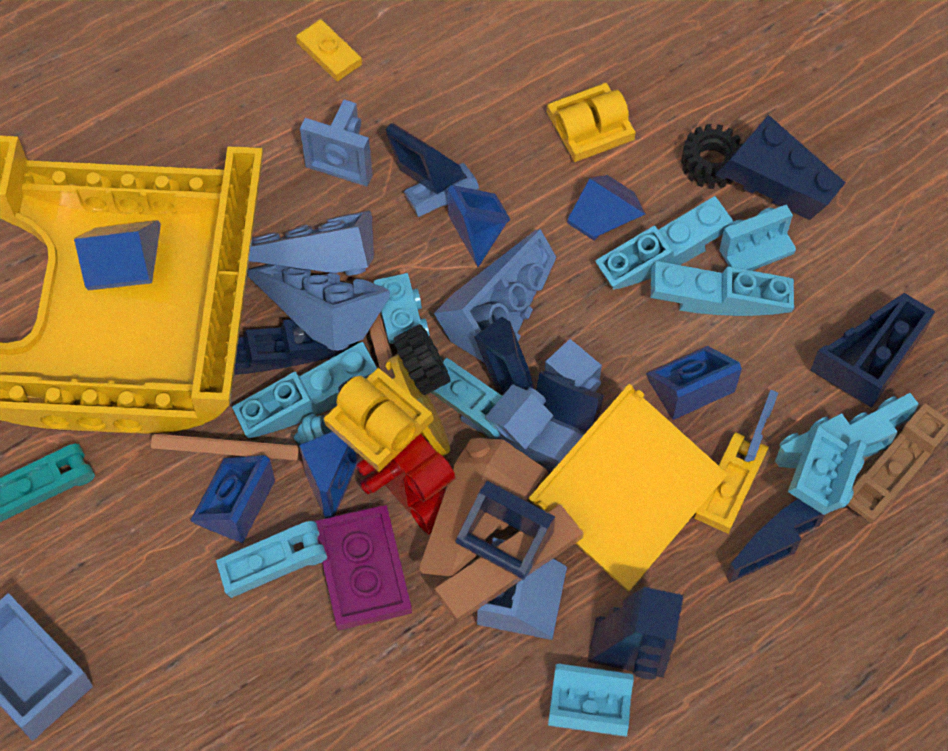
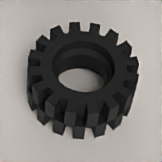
M705 124L704 131L699 126L695 128L694 134L692 132L688 134L687 140L684 143L681 165H683L682 170L684 174L689 173L688 179L691 182L696 178L698 179L697 186L703 187L705 182L709 183L708 189H714L715 183H718L719 188H723L726 186L727 181L729 184L734 182L729 178L723 180L714 176L742 144L738 134L732 137L733 130L729 127L724 132L722 131L723 125L717 124L716 129H712L711 124ZM706 150L717 151L725 157V160L719 163L708 162L700 156V153Z
M421 324L394 337V344L400 358L403 360V365L405 369L407 368L410 378L414 380L417 389L419 388L423 395L450 382L447 368L443 364L444 361L439 355L436 346H434L431 337L428 336L427 331Z

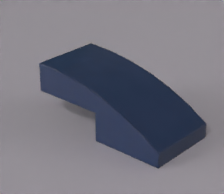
M543 370L539 372L536 391L546 399L544 406L551 412L553 418L588 431L600 417L604 395L574 386L575 380Z

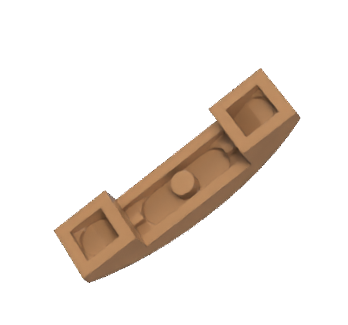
M924 403L866 474L864 473L853 485L854 494L847 506L873 524L909 484L948 435V419Z

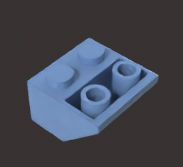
M493 538L492 545L497 547L506 540ZM555 559L550 560L528 575L524 580L519 581L478 609L477 625L553 640L567 566Z

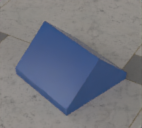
M158 220L98 227L75 238L74 241L85 288L89 291L152 283L161 223Z
M706 346L650 371L646 375L671 419L675 420L734 393L742 368L740 362Z
M334 432L299 445L306 478L325 519L335 517L355 472L356 465L360 460V455Z
M265 455L224 458L190 521L243 544L275 482L270 459Z

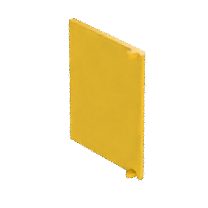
M631 384L626 386L528 498L532 505L547 513L561 504L584 533L583 539L575 544L627 592L633 588L728 475L643 398L645 395L642 391H635Z

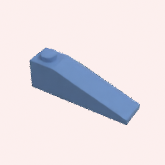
M371 211L327 219V223L313 230L307 224L298 226L296 229L286 232L285 237L281 238L279 233L253 237L249 261L329 273L345 271L347 276L363 273L374 259Z
M541 229L533 231L454 292L434 313L450 341L482 362L484 360L474 336L503 317L511 322L516 338L519 341L521 336L518 334L523 320L529 319L533 309L530 307L536 292L542 290L556 260V255Z
M273 264L248 270V277L313 340L326 345L331 350H343L349 344L363 340L390 297V290L361 279L354 280L353 284L340 282V275L332 273L326 276H311V270Z

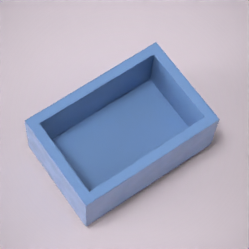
M8 593L0 600V707L33 741L86 694L93 685L83 670Z

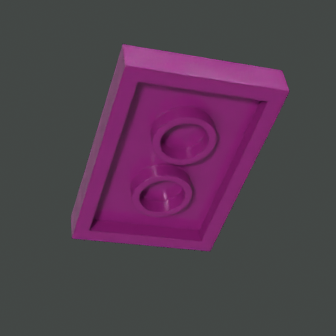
M387 505L314 521L320 533L317 537L318 542L324 546L327 559L322 563L337 631L412 614V607Z

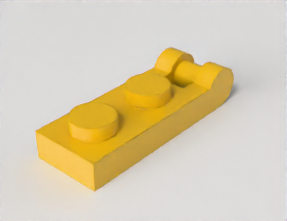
M737 432L734 433L719 464V467L728 475L697 510L694 518L729 534L769 449V446L760 443L755 459L750 462L736 457L738 453L746 456L751 444L744 440V435Z

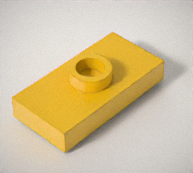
M321 19L296 35L297 44L337 82L362 65V58Z

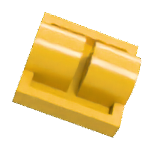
M607 83L547 104V114L574 162L635 140L636 132L628 120L629 113L626 101L619 90L611 91Z
M377 368L366 379L359 375L349 380L337 396V406L323 418L325 425L378 472L434 420L432 412L380 368Z

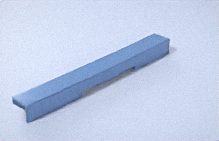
M770 390L744 461H753L756 457L763 437L761 435L766 419L770 417L778 396L776 391Z

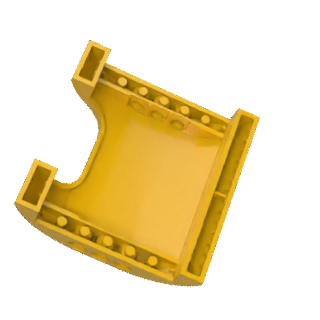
M0 136V219L33 234L48 249V263L37 319L31 333L20 341L0 342L1 421L46 429L149 434L174 432L197 427L216 419L227 409L231 400L262 168L263 148L228 146L224 170L30 161L26 158L18 136ZM158 220L161 223L152 283L89 291L85 288L75 246V238L98 227Z

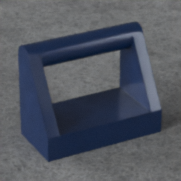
M394 123L387 126L386 134L400 171L437 195L464 177L461 166L435 148Z
M501 317L474 336L496 391L504 395L512 384L525 390L529 387L534 389L532 375L510 321Z
M486 481L455 543L524 580L554 533L555 516ZM485 512L534 538L523 562L472 535Z

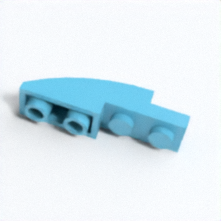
M714 196L659 230L654 225L595 261L613 290L628 287L650 279L651 267L655 261L681 265L705 252V245L723 235L724 228L734 221L717 197Z
M655 261L651 267L650 298L679 303V311L700 314L758 316L789 313L794 309V278L729 266L726 267L723 273Z
M362 341L301 376L296 371L237 403L232 408L247 438L269 434L299 424L308 415L315 414L317 416L335 408L339 394L338 387L352 377L361 375L366 379L377 369V366Z
M911 393L899 399L893 396L885 400L878 407L877 411L869 415L863 412L854 417L850 422L846 420L842 413L832 419L824 417L815 422L810 427V430L819 426L847 445L862 440L867 444L863 454V458L887 449L892 444L897 434L895 428L912 418L919 403ZM810 430L800 436L798 433L791 434L780 443V449L775 459L779 467L797 468Z

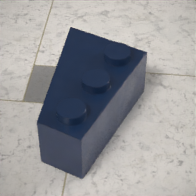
M769 115L749 134L714 175L723 180L729 178L744 185V190L751 193L757 191L772 198V203L778 206L787 205L791 212L808 220H811L823 210L846 183Z
M903 293L871 314L868 320L856 328L852 327L844 332L841 338L829 346L826 344L817 351L810 371L872 408L926 332L935 311Z

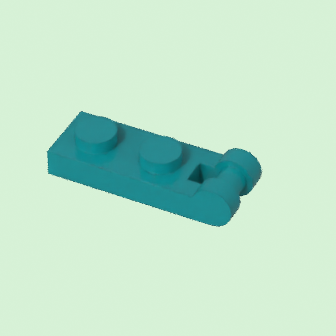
M76 443L68 445L1 477L0 522L74 486H82L91 482L95 477V473L91 465L85 464L83 460L85 453L81 446ZM70 465L71 470L63 474L60 473L58 468Z

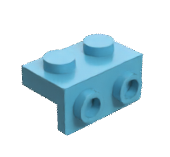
M787 205L775 209L767 208L755 217L744 221L741 219L736 220L724 228L719 251L729 267L752 271L795 253L796 247L787 234L793 217Z
M408 273L375 280L374 284L390 290V297L381 310L389 343H395L394 337L418 324H421L427 331L428 336H430L426 318L420 319L418 310L422 309L419 291L417 288L412 289Z
M819 426L810 430L788 492L823 515L845 507L853 497L854 490L852 486L856 475L864 465L863 454L867 444L862 440H858L847 445Z
M557 664L555 667L548 725L627 737L634 675Z

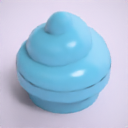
M311 414L306 416L302 424L299 425L298 433L294 435V440L301 445L333 431L325 425L323 419L325 415L316 416Z

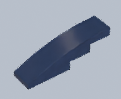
M283 320L281 328L249 329L238 340L234 375L282 369L328 359L357 345L358 342L349 344L343 350L328 349L326 345L313 340L293 320Z
M796 499L786 506L751 538L732 561L726 575L729 583L795 554L801 542L799 535L819 527L825 515L800 499Z

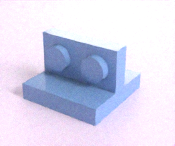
M343 100L331 126L305 118L300 127L305 166L307 168L368 187L372 178L369 137L359 134L361 119L358 118L357 103Z

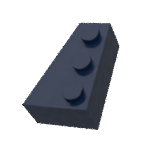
M642 587L624 599L622 608L614 606L609 610L607 618L603 616L596 618L587 662L633 671L635 676L642 679L652 680L656 679V676L663 678L676 641L684 595Z

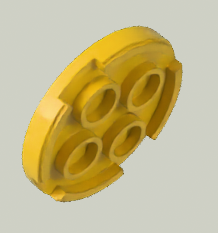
M399 354L386 360L385 367L387 370L393 369L395 375L392 379L433 414L434 420L420 434L426 437L429 444L442 456L450 453V444L446 432L428 394L423 395L419 388L417 389L414 380L409 376L407 368L405 369Z

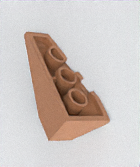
M471 438L453 468L456 479L447 486L419 567L421 573L454 576L477 556L456 544L455 541L486 481L529 502L528 498L549 475L547 469L503 439ZM485 512L472 535L484 541L497 528L504 530L509 524Z

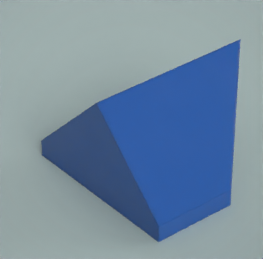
M604 175L589 178L567 219V224L595 241L599 235L645 215V212L635 192L612 177Z
M451 185L448 189V216L475 264L479 267L504 226L511 219L494 193Z

